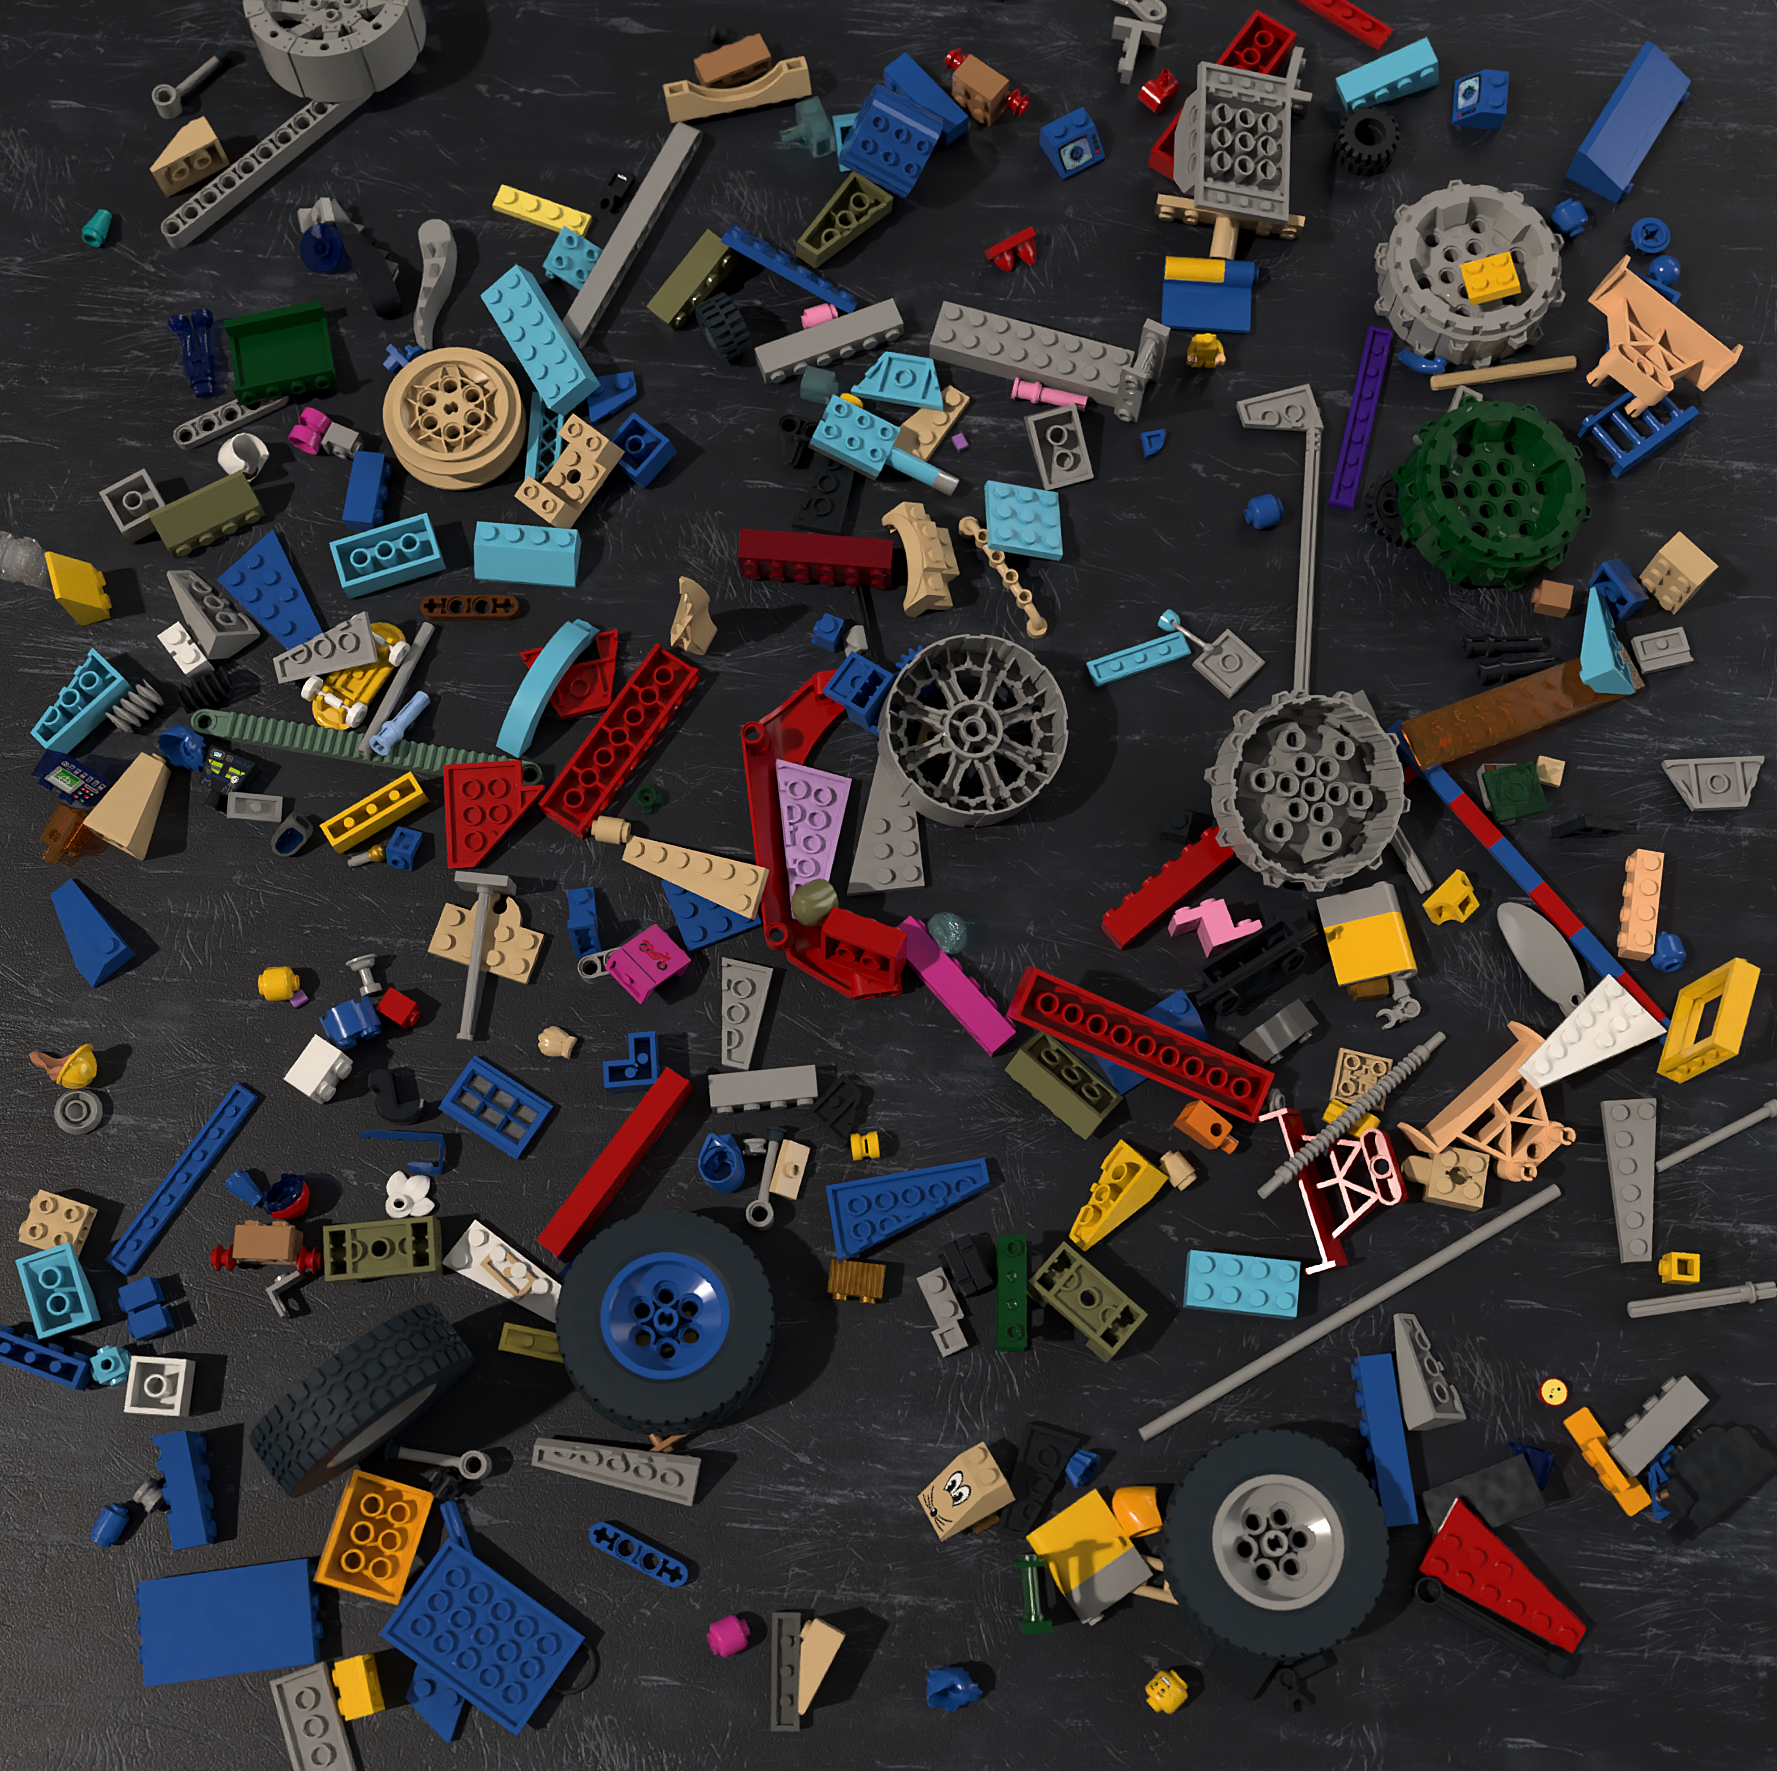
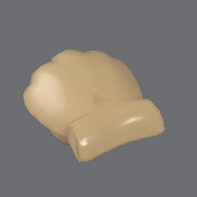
M555 1026L544 1029V1032L538 1036V1047L543 1054L553 1057L563 1056L568 1060L577 1042L576 1037L569 1036L564 1030Z

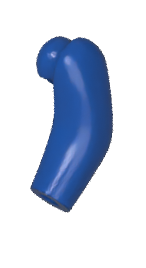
M1407 349L1402 350L1398 356L1402 363L1418 373L1441 375L1446 370L1444 367L1447 365V360L1442 356H1437L1434 361H1431Z

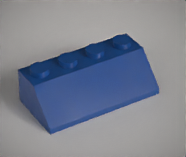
M1182 989L1142 1014L1202 1042L1209 1038L1197 1010ZM1093 1054L1120 1095H1123L1147 1079L1143 1075Z

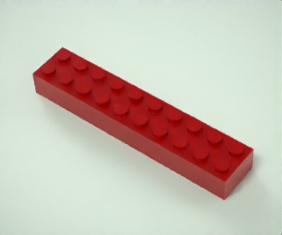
M1030 966L1026 967L1006 1016L1195 1099L1202 1100L1211 1106L1251 1123H1255L1275 1076V1073Z

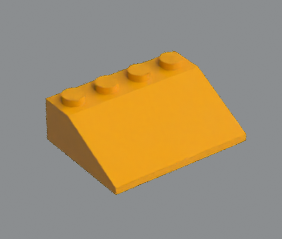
M352 1470L313 1582L398 1605L434 1498L433 1494L360 1470Z

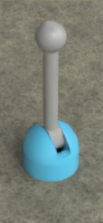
M1168 609L1161 616L1158 622L1160 628L1168 632L1178 630L1203 647L1205 653L1213 652L1214 647L1212 644H1206L1180 626V618L1175 612Z

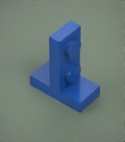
M594 887L567 890L570 917L567 920V925L576 959L602 952V945L598 934Z

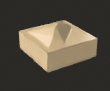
M1540 755L1537 758L1532 782L1558 788L1561 783L1565 762Z

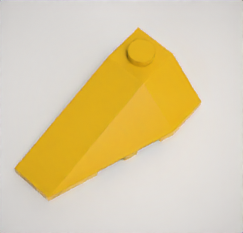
M1120 1139L1101 1166V1169L1104 1171L1098 1184L1093 1183L1090 1189L1093 1194L1089 1203L1081 1208L1068 1235L1083 1251H1087L1150 1201L1168 1179L1154 1164L1122 1139Z

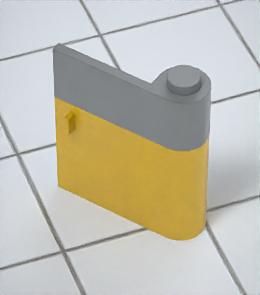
M1382 881L1375 883L1372 887L1316 900L1339 987L1391 975L1393 980H1405L1418 973L1396 891L1392 884Z
M1096 1488L1026 1536L1038 1557L1045 1560L1046 1569L1083 1624L1088 1622L1092 1626L1104 1617L1102 1611L1153 1575Z

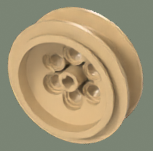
M460 347L442 348L417 357L396 375L389 386L383 405L385 431L400 463L412 476L435 488L466 490L491 482L513 464L523 447L526 437V412L514 379L497 360L473 349ZM450 389H456L453 393H447ZM473 398H479L476 402H470ZM430 402H436L433 406H426ZM474 421H481L478 425H471ZM437 425L434 429L428 430L429 426ZM454 434L459 435L456 439H450Z

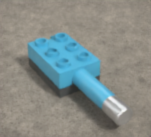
M834 394L808 445L809 448L874 481L885 463L949 496L953 495L959 483L958 478L894 446L893 444L901 428Z

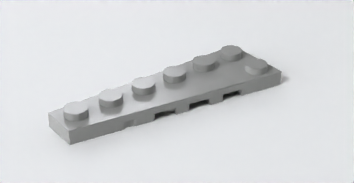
M1656 1098L1603 1101L1600 1104L1621 1263L1649 1262L1652 1258Z
M539 1437L534 1444L532 1459L533 1466L692 1506L695 1498L701 1464L700 1458L690 1455L680 1456Z

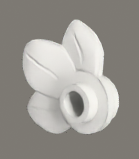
M401 1171L394 1173L386 1186L389 1195L386 1201L388 1215L395 1219H403L409 1215L415 1217L427 1215L435 1206L430 1199L426 1198L430 1188L429 1177L417 1175L407 1179ZM401 1201L404 1203V1206L396 1208L394 1204Z

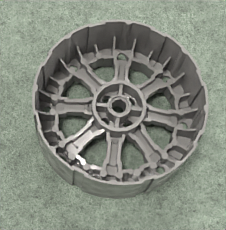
M243 0L248 24L269 74L280 86L289 92L303 98H312L315 101L343 102L356 100L387 88L399 80L413 66L425 42L426 21L420 0H300L299 3L286 2V0ZM378 14L371 22L365 20L369 16ZM275 20L300 21L302 24L291 29H283ZM316 37V38H319V39H321V40H311V39H313V38Z
M963 634L948 637L931 644L915 655L913 661L910 664L907 663L902 669L881 709L877 733H879L877 745L881 764L889 782L900 797L903 796L910 802L909 805L913 809L934 821L950 826H988L1017 814L1051 781L1065 754L1068 740L1066 724L1068 714L1057 682L1044 665L1042 666L1033 654L1023 647L1000 637L980 634V636ZM933 664H938L941 668V671L938 672L936 669L932 670L931 666ZM991 665H997L999 672L996 674L990 672ZM970 674L981 677L980 689L973 700H969L963 694L956 681V676ZM935 683L938 689L941 688L948 702V710H937L925 706L916 698L923 688L925 690ZM999 686L1009 690L1018 702L1015 707L1004 711H996L993 708L992 700ZM893 704H897L900 707L899 713L891 710ZM1039 706L1041 713H1033L1032 707ZM959 714L966 716L963 722L958 719ZM907 721L913 723L917 721L932 726L934 730L940 733L926 743L908 747L907 738L904 737ZM1020 722L1022 724L1028 723L1030 733L1032 734L1030 747L1022 746L1010 740L1003 731L1009 726ZM986 724L991 728L989 732H987ZM972 726L976 728L978 736H969L966 732V727ZM951 737L957 739V745L954 744ZM973 748H980L981 753L974 754ZM950 754L949 768L944 780L942 779L938 787L930 781L927 782L917 767L935 756ZM994 755L999 757L1002 755L1016 762L1017 766L1023 769L1016 783L1014 781L1008 787H1005L994 765ZM970 763L979 772L984 785V796L976 797L975 799L958 796L960 788L958 785ZM1034 764H1041L1043 770L1041 772L1035 771L1036 766ZM1000 804L1003 809L994 811L993 806Z

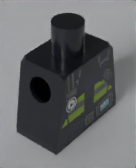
M211 745L199 780V785L206 792L210 793L204 805L218 812L224 799L228 800L229 792L247 793L262 770L252 761Z

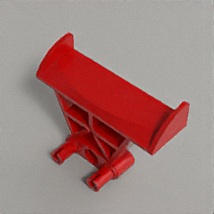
M1283 1108L1257 1117L1258 1123L1280 1122L1290 1157H1295V1153L1300 1152L1302 1147L1305 1148V1144L1309 1143L1312 1138L1316 1139L1315 1136H1307L1299 1110ZM1369 1128L1361 1134L1360 1142L1335 1139L1333 1143H1329L1327 1149L1337 1178L1322 1182L1315 1159L1312 1162H1308L1307 1166H1303L1302 1171H1298L1296 1176L1324 1264L1304 1269L1306 1275L1348 1266L1340 1238L1380 1202L1396 1206L1408 1199V1189L1403 1181L1392 1147V1141H1390L1391 1137L1385 1131ZM1338 1145L1355 1147L1345 1165L1343 1164ZM1363 1154L1376 1191L1348 1180ZM1383 1159L1389 1163V1171L1384 1175L1378 1170V1164ZM1337 1185L1340 1186L1349 1214V1218L1338 1228H1336L1324 1189ZM1352 1189L1372 1198L1358 1209Z

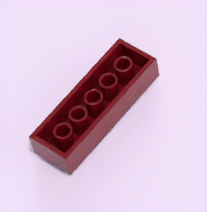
M741 528L738 561L741 576H745V578L750 580L770 578L776 582L795 580L797 583L807 584L811 581L820 582L827 586L835 585V583L845 584L848 587L864 585L881 590L886 587L891 588L894 542L887 539Z

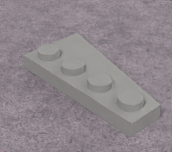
M364 611L356 615V617L342 622L335 628L317 635L314 639L273 658L278 683L284 684L310 678L313 675L319 676L379 662L368 612Z
M722 957V1066L749 1071L774 972L773 968Z

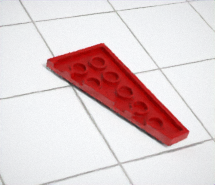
M1457 1496L1419 1563L1418 1570L1573 1653L1586 1631L1585 1624L1561 1600H1558L1547 1589V1586L1540 1579L1538 1580L1498 1536H1495L1483 1524V1521L1476 1514L1474 1515Z

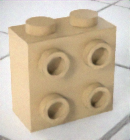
M39 1189L38 1194L31 1200V1211L27 1220L20 1226L18 1241L43 1250L70 1242L78 1258L98 1209Z

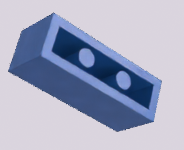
M355 450L342 517L347 530L366 532L378 528V525H381L383 522L382 504L383 501L387 500L388 496L386 483L387 478L390 479L392 475V464L389 463L386 455L383 453Z

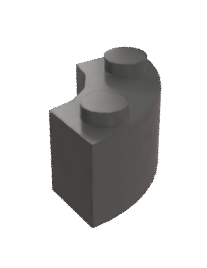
M1298 999L1253 1030L1239 1044L1256 1066L1261 1067L1266 1063L1272 1066L1283 1058L1281 1053L1295 1042L1299 1041L1302 1044L1312 1037L1313 1033L1311 1030L1319 1023L1302 1001Z

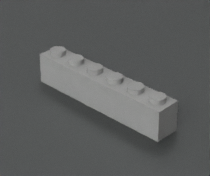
M893 298L756 347L754 348L756 361L766 384L772 382L779 383L788 376L800 375L807 372L810 368L828 365L832 360L850 357L857 351L872 349L877 344L885 341H894L903 335V321Z

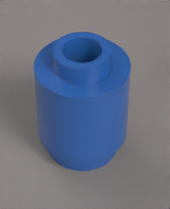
M113 1503L112 1506L105 1505L91 1529L93 1533L90 1539L101 1546L110 1548L112 1543L117 1542L130 1519L129 1515L126 1514L128 1510L117 1503Z

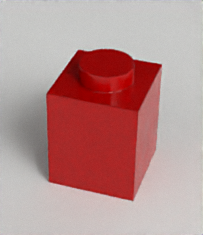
M392 987L387 990L375 1008L381 1015L405 1030L418 1021L420 1017L419 1011L421 1010L416 1002Z

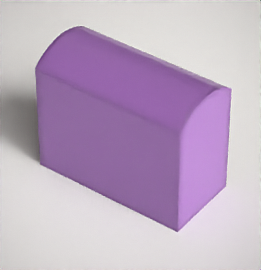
M963 433L952 437V442L958 453L969 448Z
M302 989L294 993L293 998L290 1000L295 1009L309 1001Z

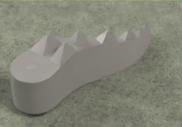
M440 219L426 221L421 225L418 233L424 270L420 295L414 315V333L417 343L425 351L433 349V327L442 306L450 295L456 271V242L449 226Z

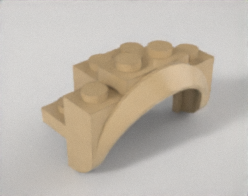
M903 501L882 518L883 528L890 529L891 534L899 532L904 544L908 565V587L903 603L905 614L910 617H917L927 609L948 610L953 607L947 583L960 575L948 529L936 527L935 522H931L930 515L925 514L922 503Z

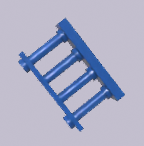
M1629 391L1596 416L1590 414L1581 423L1582 428L1578 436L1582 438L1591 431L1615 457V465L1610 472L1618 478L1691 425L1698 416L1699 411L1694 406H1691L1686 411L1683 409L1679 410L1666 395L1659 403L1671 415L1672 421L1667 425L1660 423L1647 408L1639 415L1653 430V435L1647 439L1645 436L1641 437L1619 412L1620 409L1637 397ZM1609 417L1634 444V449L1629 453L1626 450L1622 451L1600 426Z

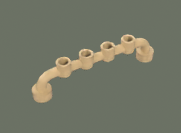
M964 517L959 523L960 535L965 539L975 537L976 546L983 549L988 555L989 565L997 569L1003 577L1004 587L1011 589L1017 598V606L1024 609L1030 618L1027 623L1028 635L1034 639L1042 638L1047 632V622L1040 617L1033 605L1032 593L1027 589H1022L1018 583L1017 571L1009 569L1004 562V552L988 549L987 529H981L975 518Z

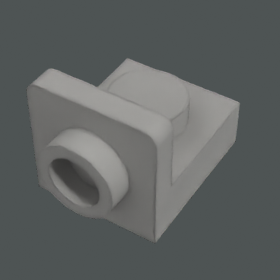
M320 198L313 208H300L297 212L302 233H326L334 222L330 198Z

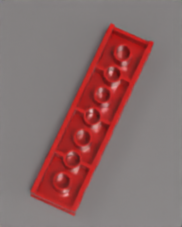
M656 643L538 803L541 813L583 840L592 828L593 820H598V817L604 812L700 680L699 670L695 667L692 668Z
M666 1067L536 1239L537 1242L552 1252L561 1262H566L693 1093L694 1089L689 1080H685L669 1067Z

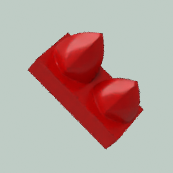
M1031 226L990 247L984 253L988 261L993 259L997 266L1009 272L1012 270L1014 263L1012 248H1014L1021 259L1034 265L1036 247L1032 237L1036 234Z

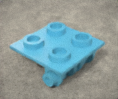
M563 226L542 267L546 269L547 277L554 279L555 276H558L581 290L603 250Z

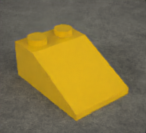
M50 551L44 553L55 598L81 627L110 618L108 609L111 608V602L108 595L104 594L102 586H105L106 583L101 571H97L91 563Z

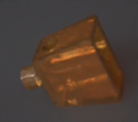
M59 803L40 835V840L49 845L41 858L52 865H56L62 854L76 856L93 834L83 824L88 815L79 809Z

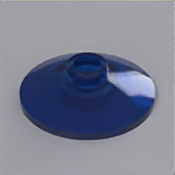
M317 223L309 227L304 233L300 243V254L302 261L310 270L317 273H326L334 269L341 260L343 242L340 233L335 227L326 223Z

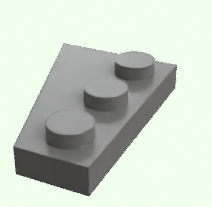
M1309 384L1238 401L1236 405L1243 428L1307 431L1311 429L1312 411L1316 421L1314 428L1321 431L1324 429Z

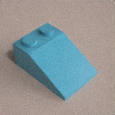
M70 1242L15 1260L38 1339L49 1338L101 1320L94 1294Z

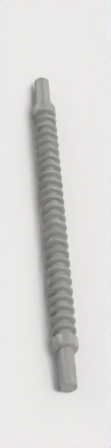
M1439 1031L1423 1046L1418 1045L1413 1049V1052L1409 1053L1408 1057L1403 1058V1062H1399L1398 1066H1394L1393 1070L1388 1071V1075H1384L1382 1079L1378 1080L1377 1084H1374L1372 1088L1367 1090V1093H1363L1362 1097L1357 1099V1102H1353L1352 1106L1347 1107V1111H1343L1342 1116H1337L1336 1120L1331 1122V1125L1328 1124L1326 1129L1321 1130V1134H1317L1316 1139L1312 1138L1310 1143L1305 1144V1148L1302 1147L1300 1152H1296L1295 1157L1289 1159L1290 1162L1286 1161L1284 1166H1280L1275 1171V1176L1257 1191L1260 1197L1265 1199L1282 1183L1287 1184L1292 1180L1298 1171L1303 1170V1166H1307L1308 1162L1313 1161V1157H1317L1319 1152L1322 1153L1324 1148L1329 1147V1143H1333L1335 1139L1339 1138L1340 1134L1345 1133V1129L1348 1130L1350 1125H1354L1355 1120L1358 1121L1360 1116H1364L1365 1111H1370L1371 1107L1376 1105V1102H1380L1381 1098L1386 1096V1093H1390L1391 1089L1396 1088V1084L1399 1085L1401 1080H1405L1406 1076L1411 1074V1071H1415L1416 1067L1421 1066V1063L1429 1059L1430 1053L1446 1040V1036Z

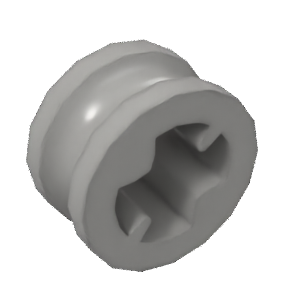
M746 1139L742 1141V1144L746 1147L743 1150V1155L757 1156L767 1154V1150L764 1149L766 1139Z

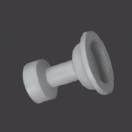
M376 954L361 956L346 962V966H350L353 971L360 972L364 985L359 989L361 996H370L382 991L380 983H374L370 968L374 965V959L377 957Z

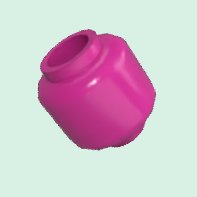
M732 1614L713 1622L710 1625V1632L706 1634L715 1655L720 1654L724 1658L744 1650L747 1647V1637L751 1635L744 1619L739 1621Z

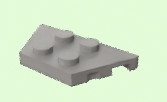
M1764 756L1664 760L1662 768L1691 811L1744 809L1748 805L1751 790L1758 778V771L1764 762Z

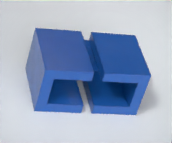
M147 1276L118 1289L120 1293L118 1302L122 1311L129 1314L130 1322L127 1323V1328L133 1338L135 1337L136 1340L145 1342L175 1329L167 1306L161 1307V1304H159L164 1302L165 1299L157 1278Z

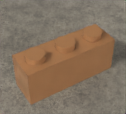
M760 33L754 36H747L739 42L725 45L717 51L703 54L699 58L694 59L695 72L702 87L712 89H726L772 70L771 55Z

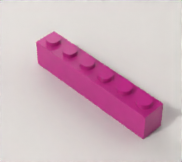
M910 915L897 926V928L908 933L906 964L991 1058L1015 1038L1016 1031L1014 1029L1016 1026L1008 1016L1002 1017L996 1010L998 1006L989 996L985 998L980 993L979 989L981 987L971 976L967 978L961 972L963 970L961 964L954 957L950 959L944 953L946 949L937 938L931 939L926 933L928 931L927 927L920 919L915 921Z

